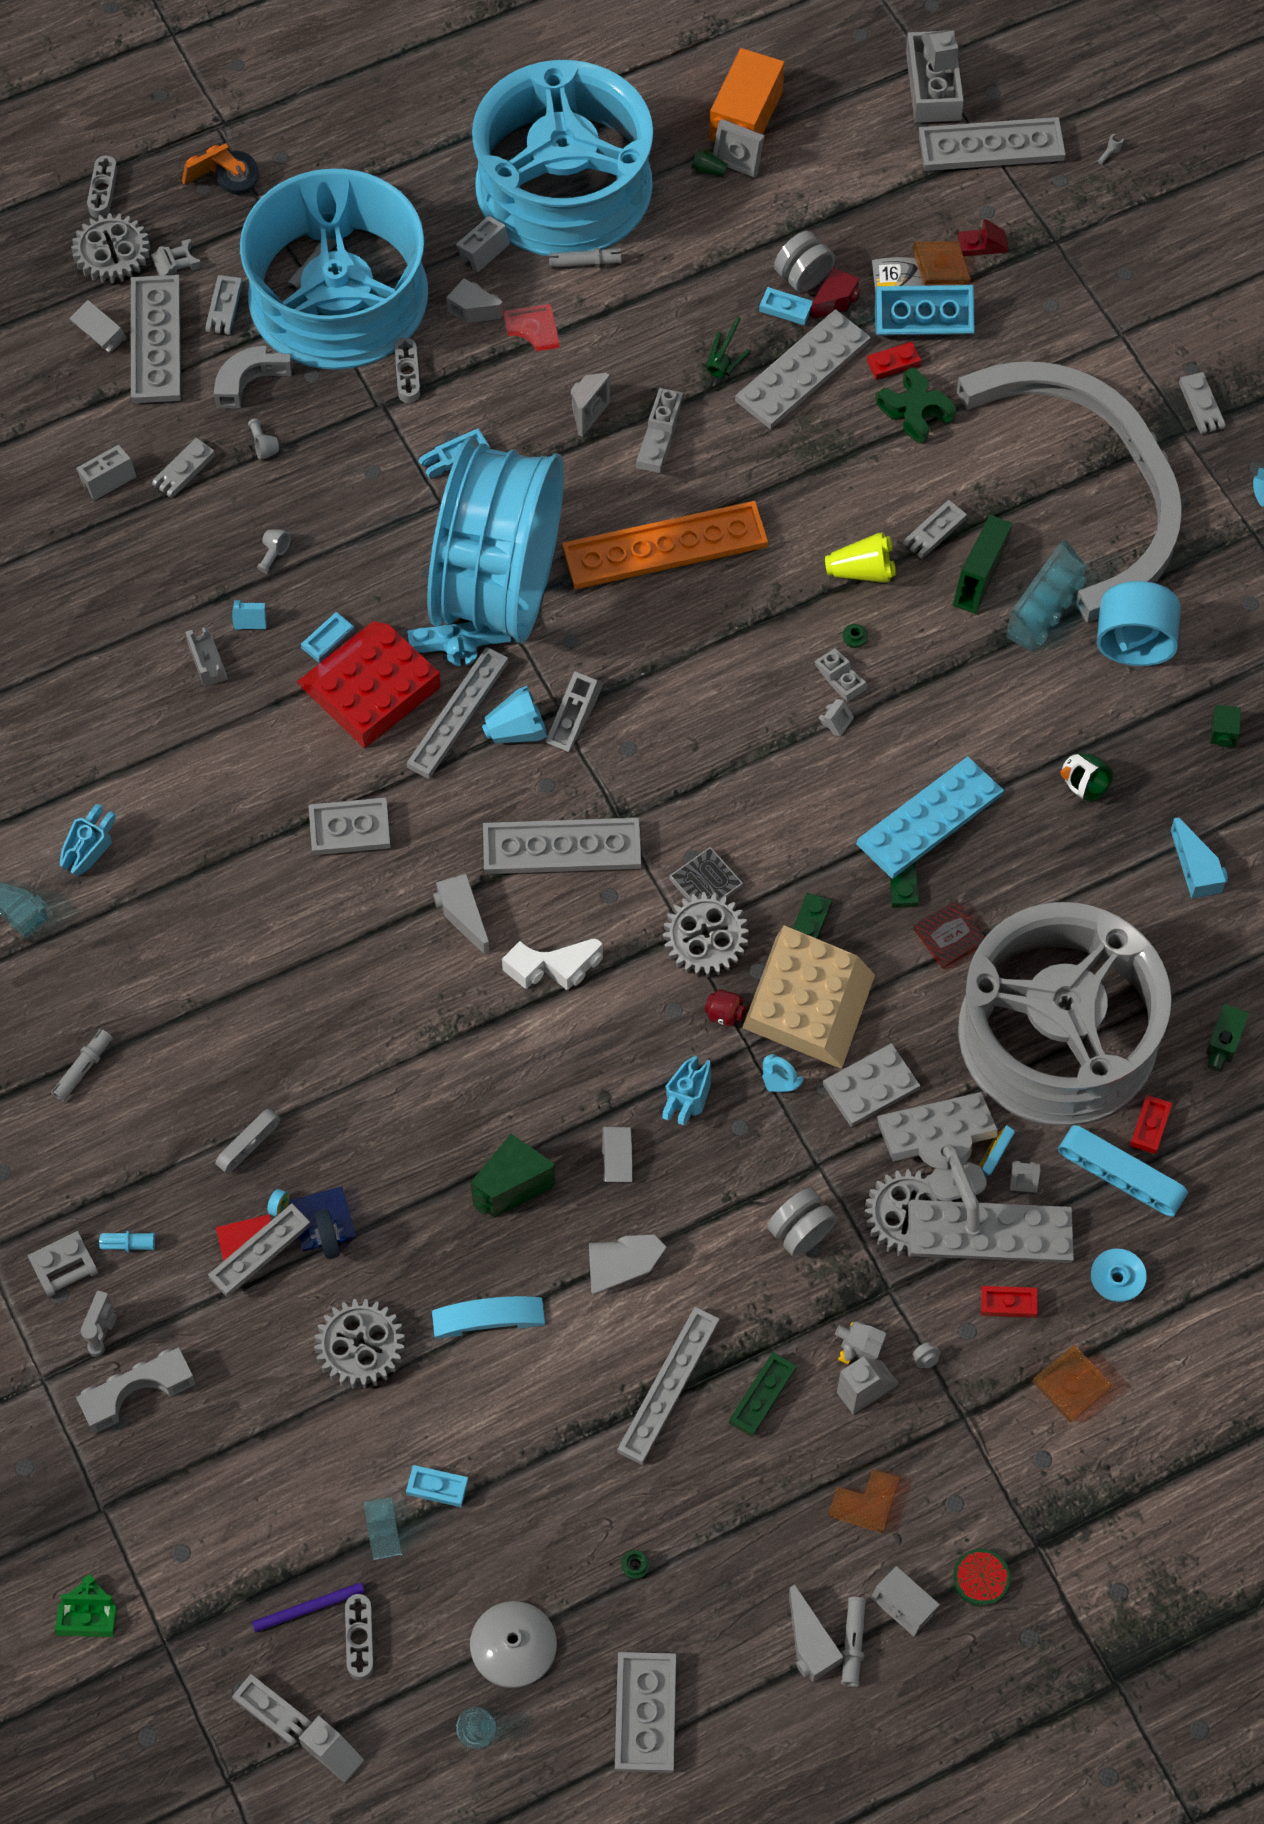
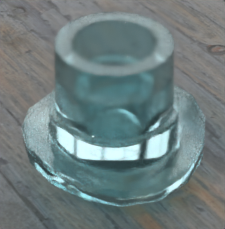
M471 1707L462 1712L457 1721V1735L464 1746L471 1749H480L487 1746L493 1740L496 1732V1722L492 1715L479 1707Z

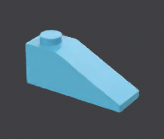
M1174 818L1171 834L1191 899L1222 893L1224 885L1228 881L1225 867L1221 868L1219 858L1180 818Z

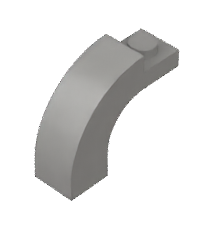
M257 346L233 355L221 367L215 380L214 398L216 408H241L243 389L255 378L261 376H292L290 354H267L266 346Z

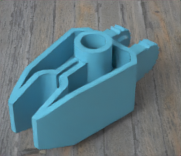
M100 804L93 806L86 819L78 818L74 820L63 845L60 866L67 870L75 861L71 869V873L75 876H79L90 869L112 843L108 832L113 826L117 815L112 811L108 812L99 827H97L95 824L103 811V806Z
M694 1056L685 1061L666 1085L667 1103L663 1110V1119L670 1120L675 1110H679L678 1124L685 1125L691 1115L695 1116L702 1113L711 1085L710 1060H707L702 1068L697 1070L699 1067L698 1056Z

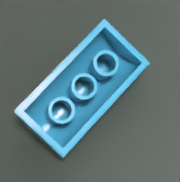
M974 285L876 286V335L974 334Z

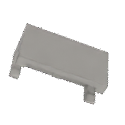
M488 216L456 244V247L459 249L463 263L466 264L470 261L472 269L478 273L510 245L506 225Z
M89 300L69 318L73 324L78 326L103 349L106 348V351L109 353L127 339L121 327Z
M119 445L76 468L84 488H88L90 496L94 501L137 477L130 457Z
M204 627L202 628L203 634L200 636H195L193 630L186 631L185 633L203 687L228 680L213 637L210 636L208 629Z
M897 1566L876 1586L871 1596L875 1603L912 1636H915L932 1618L933 1613L940 1605Z

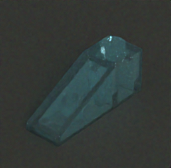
M0 883V915L19 934L27 938L49 919L45 909L47 905L38 895L34 897L27 890Z

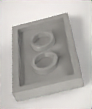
M386 798L309 805L312 855L391 848Z
M892 1043L823 1080V1086L850 1127L859 1124L920 1090L919 1083Z

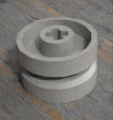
M803 231L795 235L783 246L774 262V269L784 280H788L789 284L798 293L805 294L815 289L826 279L835 264L836 256L826 245L821 244L819 238L811 231Z
M806 1188L791 1197L776 1211L767 1224V1229L776 1239L785 1238L783 1247L792 1257L801 1256L816 1246L831 1231L838 1219V1216L830 1207L826 1205L820 1207L821 1198L812 1188Z

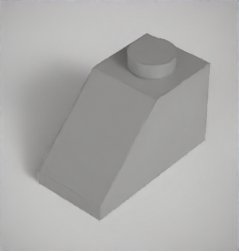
M942 30L922 34L921 38L934 72L957 67L959 48L953 31Z
M319 1715L299 1737L301 1746L344 1783L364 1763V1759Z

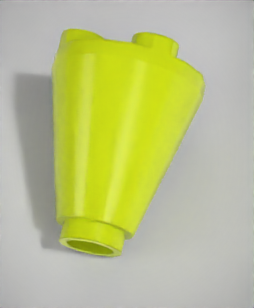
M881 532L831 552V555L825 556L828 576L834 575L837 578L881 583L890 582L891 577L896 576L895 563L890 561L889 551H892L891 537H885V534Z

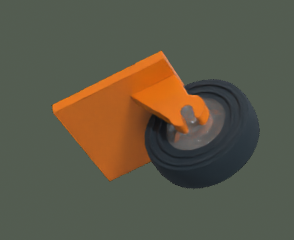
M225 143L221 146L217 144L210 147L206 151L207 153L200 157L195 155L186 161L182 182L186 185L213 171L216 174L217 182L225 191L231 194H244L255 186L259 170L256 161L249 154L242 151L229 152L228 145Z

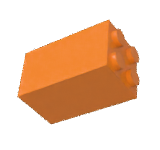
M740 48L710 110L709 141L715 142L718 123L721 119L763 135L783 92L785 61Z

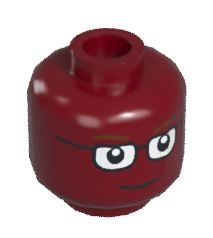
M719 989L709 995L705 1005V1013L708 1014L711 1022L733 1027L738 1021H743L746 1014V1006H743L742 996Z

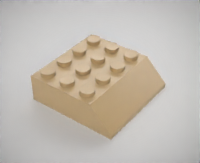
M783 925L776 936L743 1029L841 1069L875 974L857 955Z

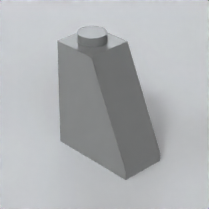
M863 1356L840 1371L837 1394L854 1415L896 1387L899 1383L883 1361Z

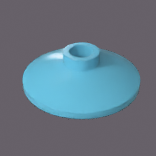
M1110 1249L1101 1253L1095 1259L1091 1268V1280L1096 1291L1104 1298L1115 1302H1125L1134 1299L1143 1290L1146 1283V1269L1142 1261L1132 1252L1124 1249ZM1118 1275L1122 1278V1281L1115 1282L1112 1277Z

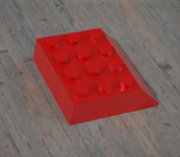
M375 621L366 626L297 681V684L364 749L441 688L440 673L389 624Z

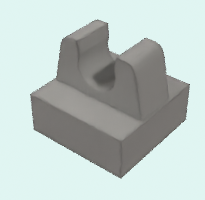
M836 699L833 704L826 706L827 713L820 715L819 719L823 726L831 730L833 735L841 736L854 716L844 700Z
M1020 1161L1013 1162L1010 1191L1037 1193L1040 1164H1035L1034 1162H1030V1164L1020 1163Z

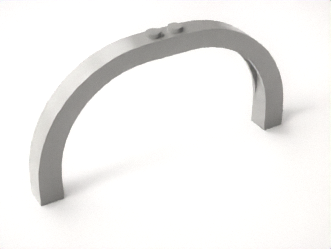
M1011 362L981 369L959 377L957 393L967 410L1004 397L1025 394L1055 396L1084 406L1104 419L1118 433L1147 481L1157 509V532L1146 552L1128 569L1108 580L1078 591L1076 605L1086 623L1099 619L1100 601L1103 594L1109 588L1130 581L1156 583L1167 568L1176 545L1181 522V498L1175 475L1168 463L1167 454L1165 451H1161L1154 432L1149 431L1134 407L1103 381L1087 373L1058 364Z

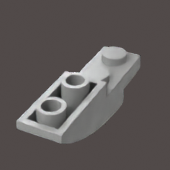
M659 388L648 420V428L636 461L637 469L660 473L663 463L666 462L683 398L682 392Z

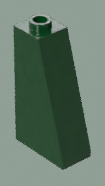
M989 515L961 569L953 602L954 607L974 614L977 613L1009 541L1012 522Z

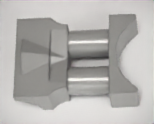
M191 239L181 241V247L169 249V247L161 246L155 253L151 254L159 276L174 275L178 269L189 266L191 271L200 269V260L194 258L189 253ZM185 256V258L174 260V258Z

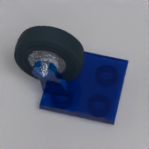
M342 1186L289 1200L290 1204H293L311 1224L299 1236L303 1252L323 1247L327 1260L340 1256L338 1242L356 1237Z

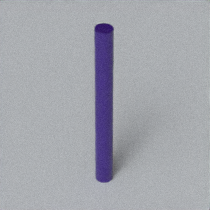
M360 1582L254 1620L252 1624L256 1633L347 1600L352 1595L365 1592Z

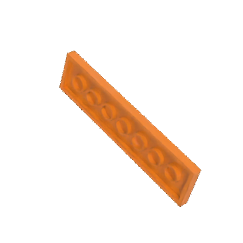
M755 501L562 543V550L574 590L768 547V540Z

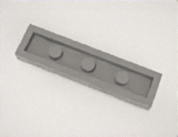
M290 1204L209 1273V1279L226 1297L230 1296L311 1226L310 1222L293 1204Z

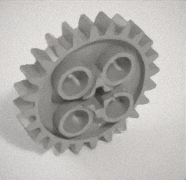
M109 213L107 219L99 215V221L96 222L90 219V226L82 224L83 231H76L77 238L72 239L74 246L71 247L74 262L77 263L78 270H83L84 276L91 274L93 281L99 276L101 283H104L106 278H110L111 283H114L117 277L123 282L124 275L131 278L133 277L132 271L140 272L139 265L146 266L145 259L150 257L149 250H151L148 234L145 233L143 226L139 227L137 220L131 223L130 216L122 220L121 214H118L116 218H112L111 213ZM104 233H108L111 245L118 261L117 264L113 262Z
M705 892L702 893L701 899H697L695 894H692V902L689 903L683 898L682 908L677 905L673 906L676 915L668 913V920L672 923H664V929L669 931L663 934V940L669 941L664 944L665 950H672L669 953L670 960L678 957L676 961L677 967L685 964V973H688L693 968L697 977L701 970H705L706 977H709L710 970H714L717 975H720V967L723 966L724 969L729 971V962L738 964L736 955L744 956V950L740 946H748V940L742 938L749 935L748 929L743 928L747 925V920L740 919L742 910L734 912L735 902L730 903L728 906L726 905V896L717 901L716 893H713L711 899H707ZM714 914L721 917V920L717 923H711L707 919ZM687 922H692L696 925L695 929L691 931L684 930L682 927ZM723 927H728V930H721V929H722ZM707 931V933L710 934V937L705 938V936L702 935V932ZM721 938L729 941V944L725 947H719L715 943ZM684 939H688L689 942H686V943H685V942H683V940H684ZM695 946H700L704 949L703 953L699 955L692 954L690 950Z
M907 1169L905 1176L902 1177L899 1171H896L895 1179L885 1175V1184L877 1181V1190H870L869 1196L872 1199H866L865 1206L868 1209H865L864 1216L869 1218L866 1220V1227H874L871 1230L870 1236L875 1237L879 1235L878 1245L885 1242L888 1243L887 1252L895 1247L897 1248V1256H900L903 1250H907L908 1257H911L909 1256V1226L905 1235L901 1233L911 1193L916 1192L915 1200L943 1201L937 1199L929 1185V1177L931 1175L921 1179V1171H918L915 1177H913L910 1170ZM894 1194H901L905 1197V1200L897 1201L892 1196ZM893 1218L896 1219L899 1222V1224L896 1226H891L886 1223V1220Z
M353 1299L352 1307H348L345 1302H342L343 1310L339 1311L333 1307V1317L323 1316L327 1325L318 1324V1331L322 1334L314 1336L315 1342L320 1343L314 1346L315 1353L320 1354L316 1357L318 1364L324 1363L322 1366L324 1373L331 1371L330 1379L332 1381L339 1376L341 1386L347 1380L350 1381L352 1389L355 1388L357 1382H361L362 1387L366 1389L367 1381L369 1380L377 1386V1377L380 1376L382 1379L387 1380L386 1371L389 1370L394 1373L396 1371L393 1362H402L401 1356L397 1354L405 1352L404 1345L399 1344L405 1341L404 1334H398L402 1331V1325L395 1324L397 1321L395 1314L388 1317V1307L379 1311V1302L377 1301L372 1307H369L367 1299L364 1300L362 1306H358L356 1299ZM351 1322L360 1324L356 1330L350 1331L346 1329V1326ZM376 1332L385 1334L384 1338L378 1341L371 1339V1336ZM342 1334L345 1337H337V1335ZM361 1340L364 1341L365 1344H360L358 1347H355V1343L359 1344ZM338 1347L348 1348L347 1353L344 1355H336L334 1351ZM375 1350H382L383 1352L377 1353ZM364 1357L374 1359L370 1365L360 1364V1360Z

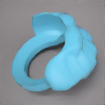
M770 1054L764 1058L762 1078L769 1092H789L801 1086L803 1077H797L795 1069L789 1062L783 1058L776 1057V1054Z

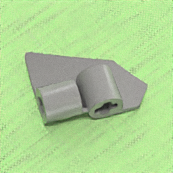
M656 1235L625 1236L615 1242L589 1243L592 1295L650 1273L666 1250V1246Z

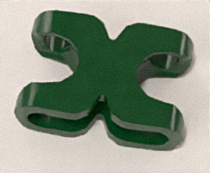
M909 368L903 374V385L908 392L903 394L895 393L889 388H883L875 394L876 404L890 419H905L903 423L904 432L917 443H923L929 436V426L924 419L935 417L944 423H949L957 416L955 405L941 391L927 392L929 387L928 379L915 368Z

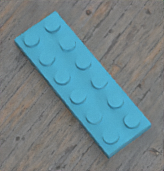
M967 756L859 837L856 845L893 879L1000 798L1004 790Z

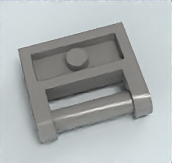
M78 1231L27 1255L48 1298L56 1295V1291L88 1275L92 1277L99 1274ZM82 1261L84 1262V1266H81L51 1282L49 1281V1277H52Z
M99 1290L96 1292L81 1327V1335L88 1342V1351L94 1357L101 1356L104 1353V1337L107 1330L113 1328L117 1317L108 1293Z

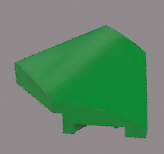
M88 1574L82 1579L83 1582L68 1594L64 1593L60 1596L62 1602L58 1604L55 1625L56 1636L114 1637L116 1605L113 1603L112 1597L107 1595L95 1582V1579Z

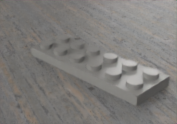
M1059 117L919 127L918 134L924 171L1065 160V149Z
M179 275L131 277L132 403L181 401Z
M835 309L735 395V401L771 430L870 343L871 337Z
M639 818L483 823L484 874L641 869Z
M910 1200L908 1202L909 1256L1071 1263L1074 1260L1072 1207L979 1203L981 1231L977 1235H970L965 1231L967 1210L964 1202Z

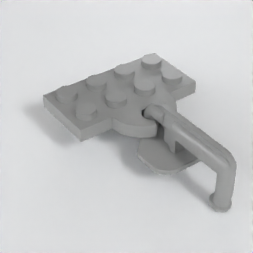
M974 1093L877 1116L878 1125L892 1161L919 1155L926 1164L936 1168L929 1177V1185L934 1196L943 1201L962 1198L967 1210L965 1231L970 1235H977L981 1231L979 1203L975 1194L983 1192L987 1183L982 1168L967 1160L972 1153V1143L997 1137L996 1125L982 1093Z

